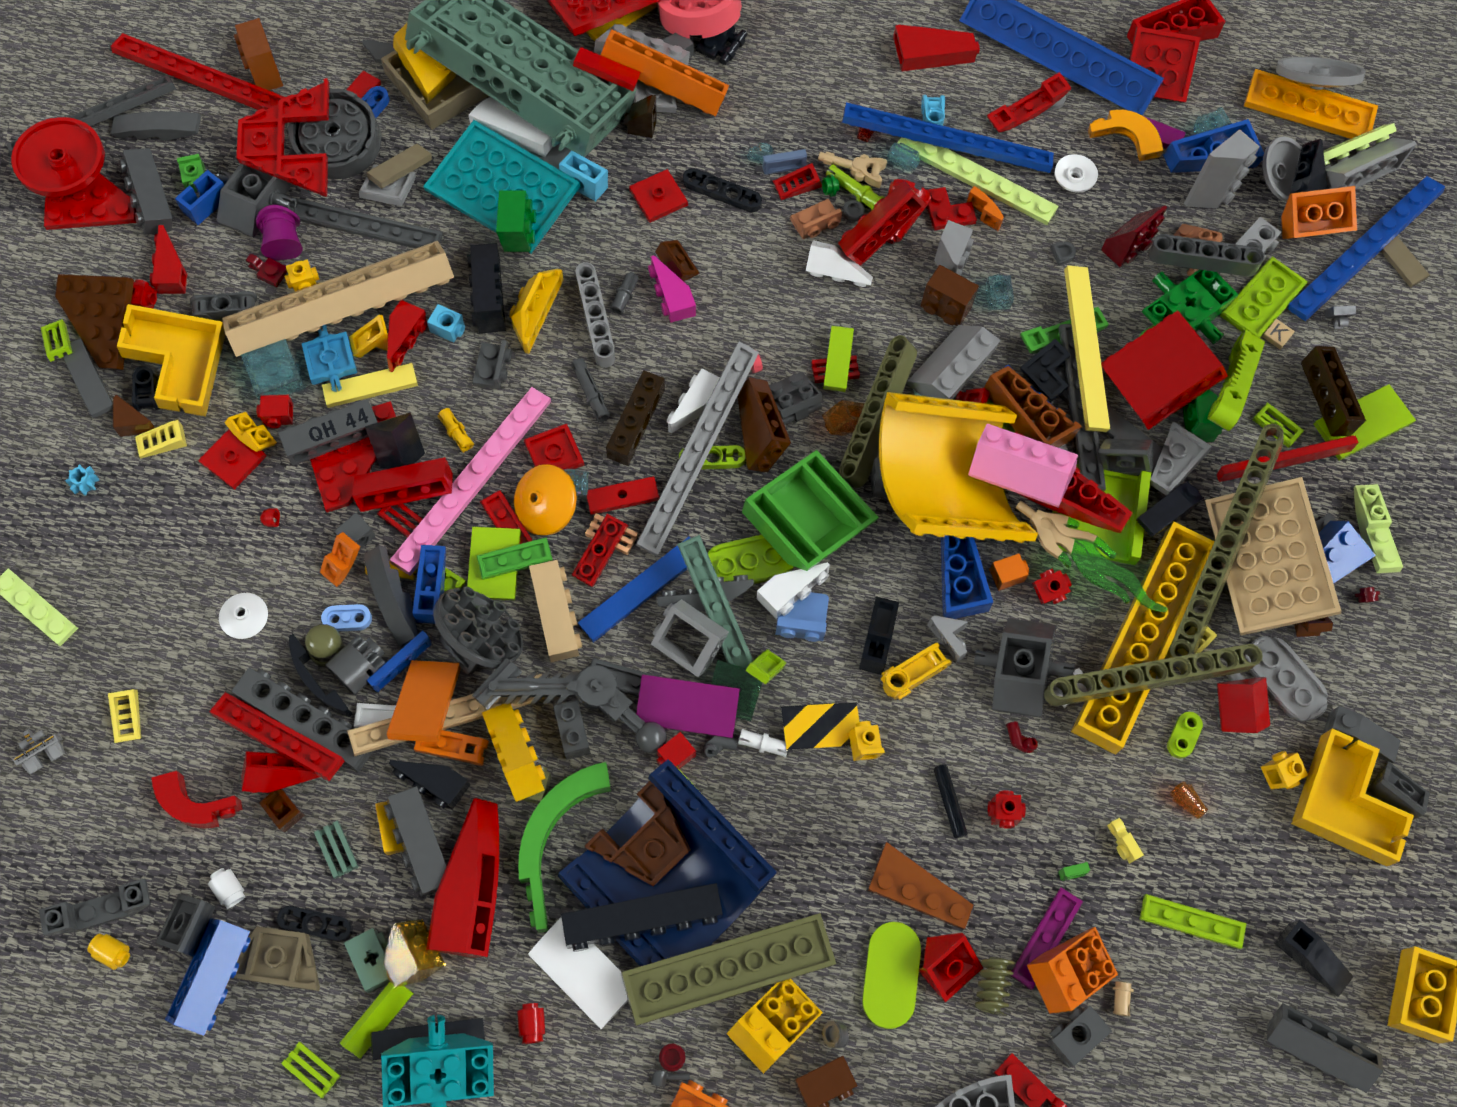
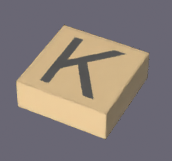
M1276 319L1262 338L1281 350L1295 331Z

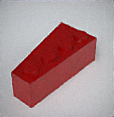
M1180 0L1134 19L1126 37L1133 45L1136 27H1144L1201 37L1200 41L1218 38L1226 21L1210 0Z

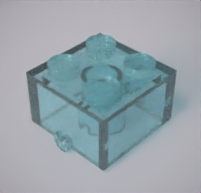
M286 339L241 355L259 401L260 396L289 395L306 389L300 374L302 370L299 363H296Z

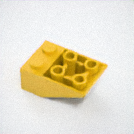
M792 979L776 983L726 1034L764 1074L823 1012Z

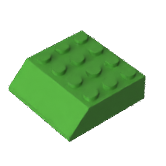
M817 450L745 499L742 513L787 564L805 571L817 565L879 518Z

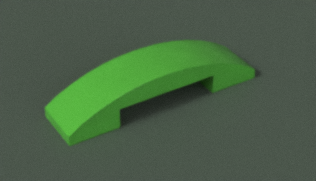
M1095 307L1094 315L1098 333L1107 328L1109 324L1100 308ZM1071 320L1042 329L1040 326L1022 332L1020 336L1030 354H1037L1054 339L1060 343L1058 328L1060 324H1071Z

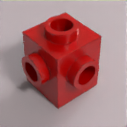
M135 280L131 305L154 309L157 301V291L150 287L148 282Z
M1053 568L1041 573V579L1032 583L1041 604L1051 600L1053 604H1057L1067 599L1065 594L1071 592L1069 587L1072 586L1066 573L1062 574L1061 570L1054 572ZM1051 583L1056 585V590L1051 589Z
M999 791L988 802V816L991 817V825H999V828L1010 829L1017 826L1022 821V818H1025V803H1021V795H1014L1013 791ZM1005 805L1011 806V811L1006 810Z

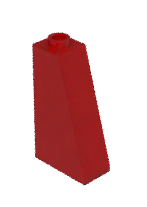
M895 25L893 39L901 71L974 63L976 55L980 51L979 42L975 41L974 34L970 32Z

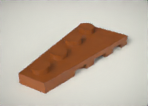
M885 843L868 891L965 930L973 904L889 843Z

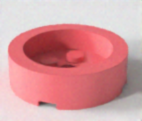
M661 0L657 2L662 26L671 34L677 33L689 39L690 35H702V38H708L721 34L731 28L741 16V0Z

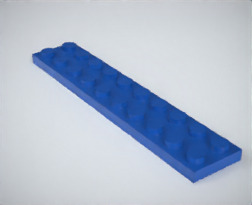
M970 0L959 20L1056 73L1060 72L1065 78L1116 105L1142 116L1164 80L1163 77L1016 0Z

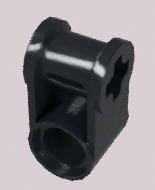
M146 365L138 366L132 372V406L138 412L141 409H161L158 408L154 399L159 379L152 369ZM150 377L147 381L143 382L145 378Z

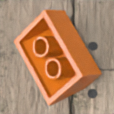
M1355 186L1291 193L1281 216L1282 239L1357 231Z

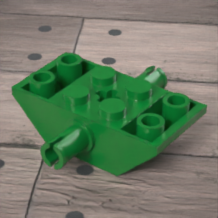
M1199 269L1176 285L1163 271L1153 278L1152 282L1159 287L1164 295L1144 308L1142 313L1154 326L1163 321L1166 316L1178 310L1195 332L1201 331L1212 344H1215L1224 336L1211 321L1231 304L1239 294L1217 272Z

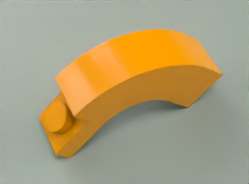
M1111 110L1109 111L1108 120L1100 118L1094 120L1089 125L1088 133L1090 138L1109 134H1122L1130 138L1136 146L1139 161L1159 158L1162 155L1163 146L1158 131L1147 118L1136 112Z

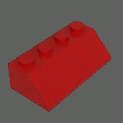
M903 180L901 183L894 185L891 193L885 198L880 199L869 214L863 215L852 230L846 231L838 244L848 258L861 266L914 217L926 203Z

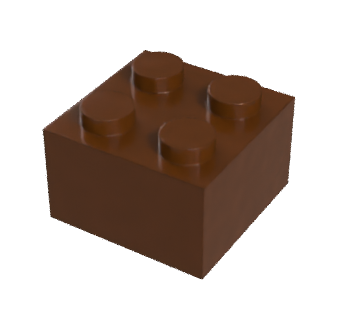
M939 265L926 284L921 307L928 314H935L943 318L944 322L948 325H961L973 306L979 285Z

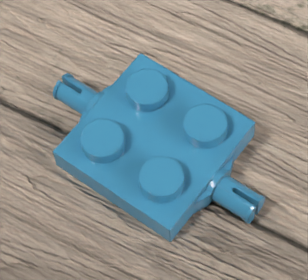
M323 325L318 330L319 337L301 344L312 385L330 381L332 391L337 392L336 386L338 391L342 389L339 378L356 374L357 369L347 332L328 334L327 326Z

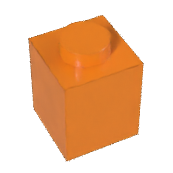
M1020 554L995 561L989 569L998 591L1025 582L1029 575L1028 564L1025 560H1022Z

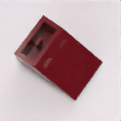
M1164 205L1136 214L1105 240L1101 251L1119 267L1125 263L1130 264L1137 257V253L1140 250L1146 251L1153 243L1151 239L1158 233L1157 227L1165 219L1163 215L1167 206Z

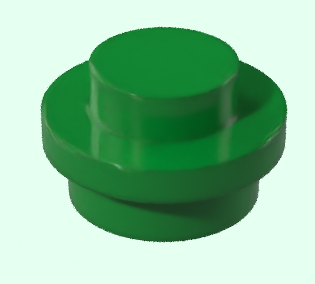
M833 174L822 179V189L825 195L833 197L839 191V181Z

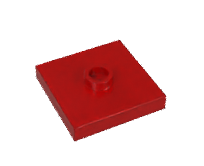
M668 169L629 186L630 192L649 223L688 206L686 197Z
M567 423L524 439L534 467L553 465L567 473L585 466Z
M228 429L198 461L235 490L267 456L262 450L256 452L246 446Z

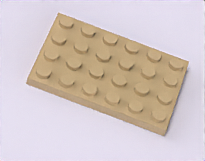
M1302 477L1266 485L1226 580L1240 635L1341 614V608ZM1235 493L1205 500L1215 540ZM1243 498L1239 502L1243 505H1248L1252 500ZM1235 519L1230 524L1240 526L1243 524V521ZM1227 540L1222 542L1221 545L1224 548H1231L1234 543Z

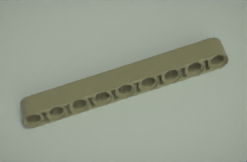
M1245 644L1054 679L1045 689L1044 698L1050 705L1060 706L1243 673L1258 665L1262 661L1263 655L1258 646ZM1243 654L1248 655L1251 659V662H1248L1244 658ZM1220 658L1227 662L1228 667L1221 663ZM1196 662H1199L1203 665L1204 671L1200 670L1197 667ZM1173 666L1180 670L1181 675L1174 672ZM1149 670L1154 671L1158 679L1152 678ZM1125 675H1130L1134 680V684L1129 683ZM1101 679L1107 680L1110 683V688L1105 687ZM1077 683L1083 684L1087 692L1080 691ZM1053 687L1059 688L1063 693V697L1057 696L1053 691Z

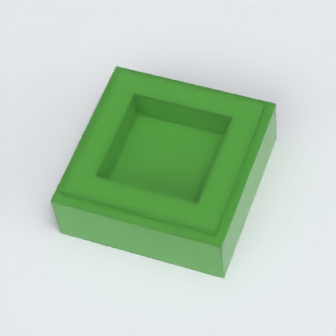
M1088 862L1064 867L1058 873L1060 880L1065 881L1085 876L1089 873L1090 868Z

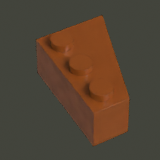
M260 18L235 25L237 34H234V38L241 55V60L245 70L250 69L256 86L267 90L283 87L284 85Z

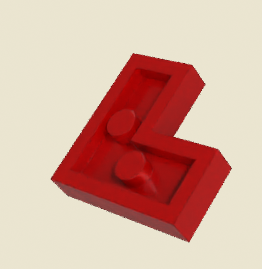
M946 187L927 190L931 195L927 208L934 231L945 229L948 220L963 226L976 224L977 218L972 202L950 205Z

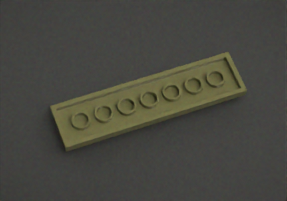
M819 913L621 972L634 1024L638 1026L836 965V961L821 914Z

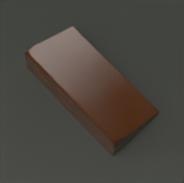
M678 240L663 241L659 244L655 253L661 262L682 281H686L699 274V271Z

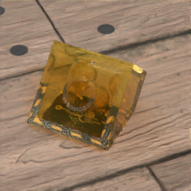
M423 919L399 922L391 927L383 964L387 970L388 979L395 987L421 982L446 966L440 952L426 950L429 931Z

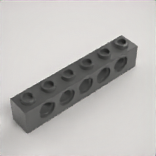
M249 667L231 691L238 699L340 755L345 761L343 764L359 773L373 751L354 756L351 744L346 748H341V742L349 738L347 731L352 728L350 723L342 718L336 721L330 717L332 713L320 705L318 708L310 705L312 701L303 694L299 693L297 696L290 692L291 688L285 683L278 681L276 684L269 680L271 676L259 668L256 672ZM264 689H270L266 697H260V693ZM290 701L287 709L280 710L283 702ZM310 713L309 720L301 723L300 718L304 714ZM331 726L328 734L320 735L323 727Z

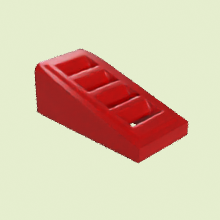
M813 163L773 181L781 200L822 187ZM810 175L812 180L808 181L806 176ZM802 178L804 184L800 185L798 179ZM791 181H794L796 187L793 189L790 184ZM785 183L788 191L784 192L781 184Z

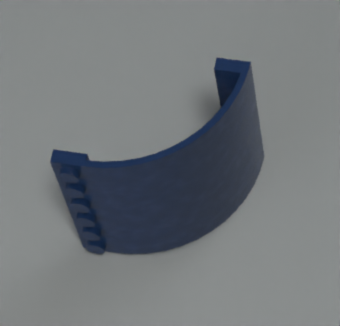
M669 759L655 769L648 779L667 798L691 850L654 886L625 871V868L607 861L603 858L604 856L590 850L585 851L558 874L560 880L587 909L717 883L723 913L722 918L718 919L717 924L703 926L702 922L692 924L691 929L677 931L676 927L666 929V934L651 936V933L640 934L641 938L634 941H625V938L615 939L639 966L711 946L748 908L777 873ZM639 797L630 809L607 831V834L621 848L654 815V812Z

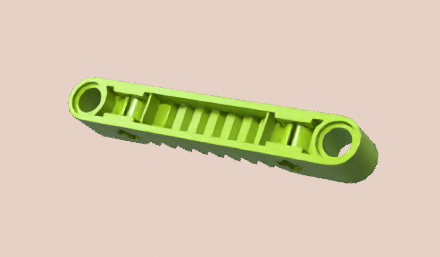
M1247 330L1240 334L1232 347L1229 356L1230 365L1227 370L1228 377L1224 379L1225 382L1222 384L1223 387L1219 397L1212 404L1207 418L1227 431H1230L1235 426L1242 414L1265 344L1264 340Z

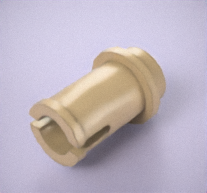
M1115 982V987L1112 989L1115 990L1113 1014L1130 1016L1131 992H1134V989H1131V983Z

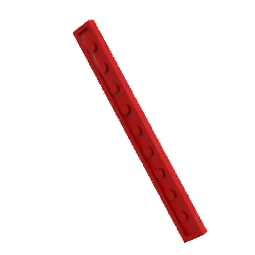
M124 33L110 46L114 54L257 110L262 108L267 110L277 105L279 100L285 98L282 95Z

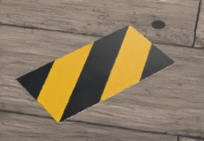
M857 702L781 706L786 750L851 746L849 731L856 727V723L859 722Z

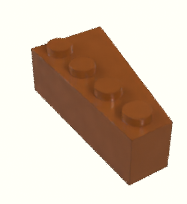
M1009 366L990 375L984 388L990 392L989 398L994 405L1006 406L1017 415L1015 423H1009L1016 432L1059 448L1073 440L1082 427L1078 422L1075 421L1073 423L1065 416L1067 413L1061 408L1056 409L1047 401L1048 398L1045 395L1039 394L1030 388L1031 384Z

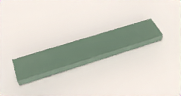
M700 535L677 544L708 618L729 631L721 648L734 678L736 679L748 674L746 669L753 661V658Z

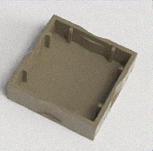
M394 50L381 58L387 77L431 130L489 96L456 74V77L434 99L426 104L411 74L400 60L398 52Z

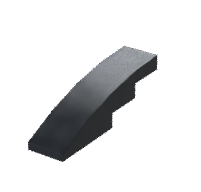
M483 1018L445 1022V1035L464 1033L485 1040ZM428 1024L371 1032L372 1061L381 1060V1053L408 1038L428 1037Z

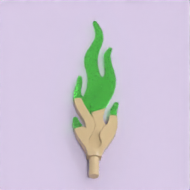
M1023 501L1018 503L1016 509L1030 518L1029 522L1034 530L1038 532L1037 538L1042 547L1061 561L1066 568H1070L1072 563L1067 554L1058 545L1070 554L1079 571L1092 584L1116 594L1128 604L1130 598L1127 592L1114 582L1106 579L1104 575L1110 576L1123 583L1145 607L1159 612H1167V607L1155 603L1148 597L1139 580L1132 572L1115 565L1100 554L1097 548L1109 558L1114 559L1116 557V553L1105 541L1089 532L1076 530L1080 524L1078 521L1061 514L1047 513L1039 509L1035 511Z

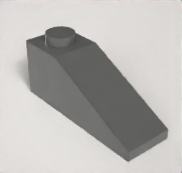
M1338 706L1328 714L1323 734L1333 728L1353 737V741L1348 745L1360 740L1380 749L1378 753L1379 758L1395 763L1401 740L1365 716Z

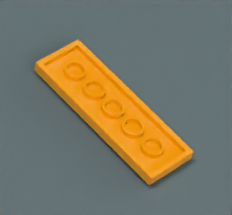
M1255 69L1252 75L1244 107L1349 139L1373 129L1378 105L1325 89H1312L1309 85L1297 83L1285 77Z

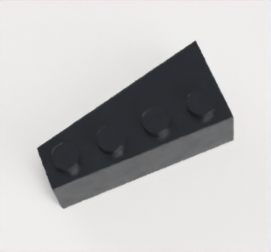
M497 243L470 245L471 254L467 255L468 267L472 270V274H469V284L473 289V293H470L471 306L474 308V313H472L473 327H478L479 334L506 331Z

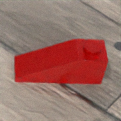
M246 751L242 770V791L269 793L319 778L320 776L279 753Z

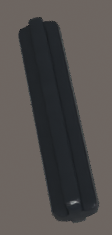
M946 764L936 766L934 773L953 837H964L967 835V829L948 766Z

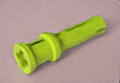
M834 164L829 169L835 172V174L828 170L826 172V176L833 174L838 179L840 186L856 196L857 201L871 208V211L880 199L885 198L873 192L869 185H861Z

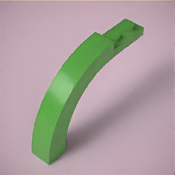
M606 762L581 769L558 783L541 800L526 825L519 850L518 871L521 884L530 882V885L526 886L528 901H533L534 911L529 912L531 927H536L538 933L548 932L549 930L541 877V862L546 841L555 824L570 808L591 796L611 792Z

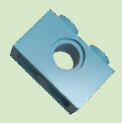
M571 151L560 162L559 170L580 182L581 187L577 192L595 202L608 188V170L576 152Z

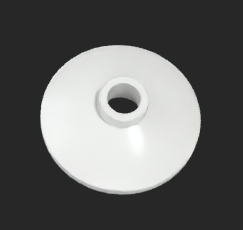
M1067 155L1058 161L1055 167V178L1068 191L1085 192L1095 185L1098 178V170L1095 164L1085 156Z
M240 593L232 596L223 604L219 613V623L222 630L230 637L236 639H246L256 635L263 629L268 618V609L265 602L259 596L252 593ZM240 610H245L243 616H238Z

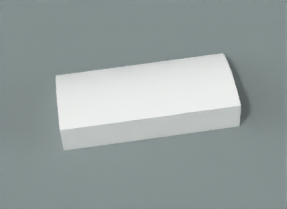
M492 97L482 101L469 114L470 124L475 120L521 148L545 157L553 147L551 144L553 138Z
M560 918L528 955L602 1029L628 1002L621 971L594 944L588 945L589 949L573 952L572 948L567 949L562 918Z

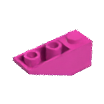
M651 256V265L648 266L651 279H656L657 284H654L657 297H662L663 303H661L663 315H668L670 323L696 316V304L690 287L657 257Z

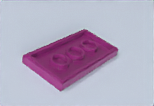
M642 674L636 714L643 721L657 722L663 728L733 738L740 688Z

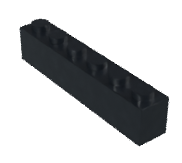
M717 883L561 914L567 949L572 948L573 952L589 949L588 945L599 943V947L615 944V939L625 938V941L638 940L641 938L640 934L651 933V936L666 934V929L675 927L677 931L691 929L692 924L702 922L703 926L717 924L718 919L723 916Z

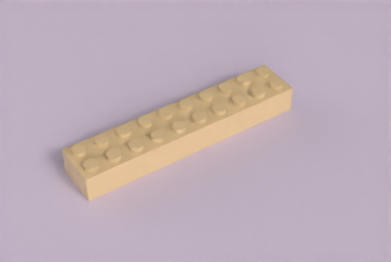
M435 241L222 318L224 330L235 356L242 355V357H246L262 347L265 349L271 348L277 342L284 339L287 341L293 340L299 334L306 331L309 333L315 332L321 326L328 323L330 325L337 324L343 320L342 318L350 315L352 317L359 316L364 313V310L372 307L373 309L383 307L386 302L403 300L408 294L425 292L428 290V287L435 284L444 285L450 281L449 279L454 278L445 251L439 242Z

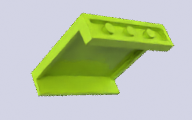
M1103 470L1106 485L1104 492L1106 494L1109 493L1133 512L1132 516L1121 533L1069 517L1066 527L1089 532L1097 536L1093 545L1087 542L1074 541L1072 553L1136 565L1141 558L1144 529L1136 519L1147 511L1151 472L1141 471L1139 476ZM1058 545V547L1062 551H1066L1063 547Z

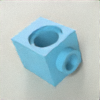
M439 304L427 321L431 333L453 343L465 331L462 314ZM447 323H452L450 326H444Z

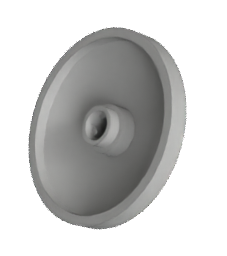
M1320 57L1283 58L1278 60L1276 73L1297 83L1309 85L1310 88L1318 90L1324 87H1344L1360 84L1364 81L1366 73L1364 68L1356 64Z

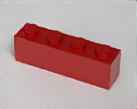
M446 457L357 475L354 476L352 497L360 512L451 494L453 473Z

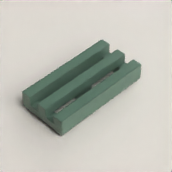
M338 820L333 822L332 825H327L323 827L324 829L314 832L333 878L336 879L359 867ZM335 829L351 863L349 866H346L331 832ZM325 834L341 867L339 871H337L322 837Z

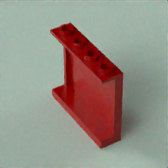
M1178 310L1166 316L1163 321L1153 328L1146 330L1143 335L1127 343L1124 348L1114 355L1108 356L1101 363L1106 375L1109 376L1139 416L1147 430L1228 377L1222 363Z

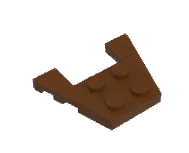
M649 781L637 795L654 812V815L621 848L604 829H601L585 847L590 851L597 852L604 856L603 858L607 861L625 868V871L654 886L691 848L667 798Z

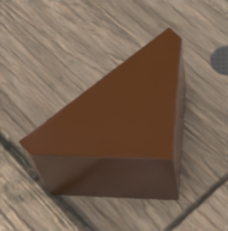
M118 395L113 397V428L120 437L140 435L155 428L149 419Z

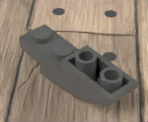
M748 575L733 576V581H724V577H718L728 602L754 585V580L748 579ZM686 589V594L677 595L676 590L662 591V596L657 597L658 607L669 606L671 603L675 604L682 599L698 611H705L696 589Z

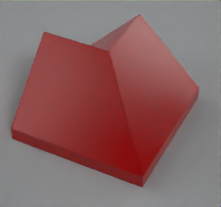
M963 933L927 937L924 965L919 969V973L946 1003L983 969Z

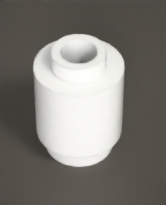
M221 868L210 876L209 887L220 904L225 905L227 909L235 906L245 898L243 894L244 889L231 869L225 871L224 868Z

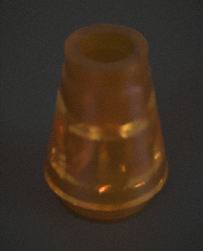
M1183 781L1170 792V796L1173 798L1172 801L1196 819H1199L1207 812L1208 808L1191 784Z

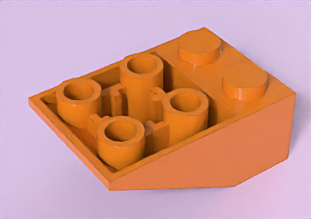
M1092 927L1044 952L1027 964L1049 1014L1074 1010L1118 975L1096 927Z

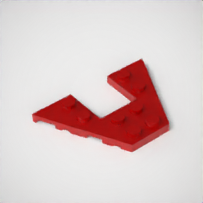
M328 78L323 79V83L309 90L304 88L298 94H291L279 100L277 105L267 110L262 108L253 115H247L239 119L236 157L238 162L327 197V154L284 155L285 123L329 121Z

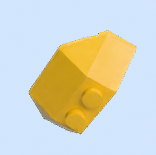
M561 269L539 272L530 278L526 286L520 289L519 300L516 306L513 305L510 310L509 317L511 318L513 329L524 352L527 354L530 353L564 281Z

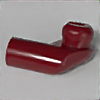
M1017 721L1006 724L1013 747L1024 753H1032L1037 749V740L1033 737L1027 738L1021 735Z

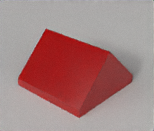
M1266 677L1217 683L1222 732L1258 733L1270 726Z

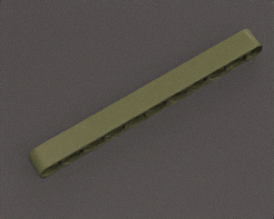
M1277 424L1266 425L1260 433L1171 644V657H1178L1175 655V652L1180 648L1187 649L1189 651L1188 655L1197 652L1283 447L1284 432ZM1270 435L1278 437L1276 441H1269L1266 438ZM1261 456H1267L1270 460L1260 462L1257 459ZM1252 477L1261 479L1256 484L1250 483L1248 480ZM1243 498L1252 500L1248 505H1243L1239 501ZM1235 519L1243 521V524L1240 526H1233L1230 523ZM1229 540L1234 545L1231 548H1224L1221 545L1222 542ZM1215 562H1222L1225 564V567L1217 570L1212 565ZM1208 583L1216 586L1215 590L1210 592L1205 591L1203 587ZM1197 605H1204L1207 607V610L1204 613H1197L1194 611V608ZM1191 626L1198 629V632L1194 635H1187L1184 632L1186 628Z

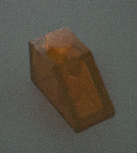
M839 401L822 414L826 429L831 435L844 436L853 433L865 403Z

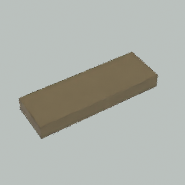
M417 143L369 170L367 178L383 189L431 161L432 154Z
M1398 236L1380 251L1410 288L1430 276Z

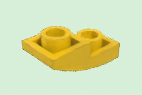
M247 412L228 417L225 421L230 431L241 442L256 452L274 446L277 443L264 425L256 426Z

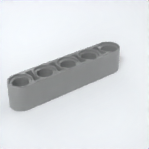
M583 262L576 267L579 295L596 364L607 368L615 362L614 344L595 267L591 263ZM598 333L604 334L602 336H596V334ZM601 353H609L606 356L600 355Z

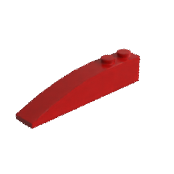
M1077 467L1059 508L1021 495L1068 517L1117 533L1122 532L1133 513L1109 493L1106 494L1098 488V484L1092 479L1088 480L1083 476Z

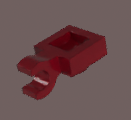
M250 253L246 259V262L250 263L248 267L258 272L256 274L258 279L274 287H278L288 273L285 265L269 257L266 262H263L259 257Z

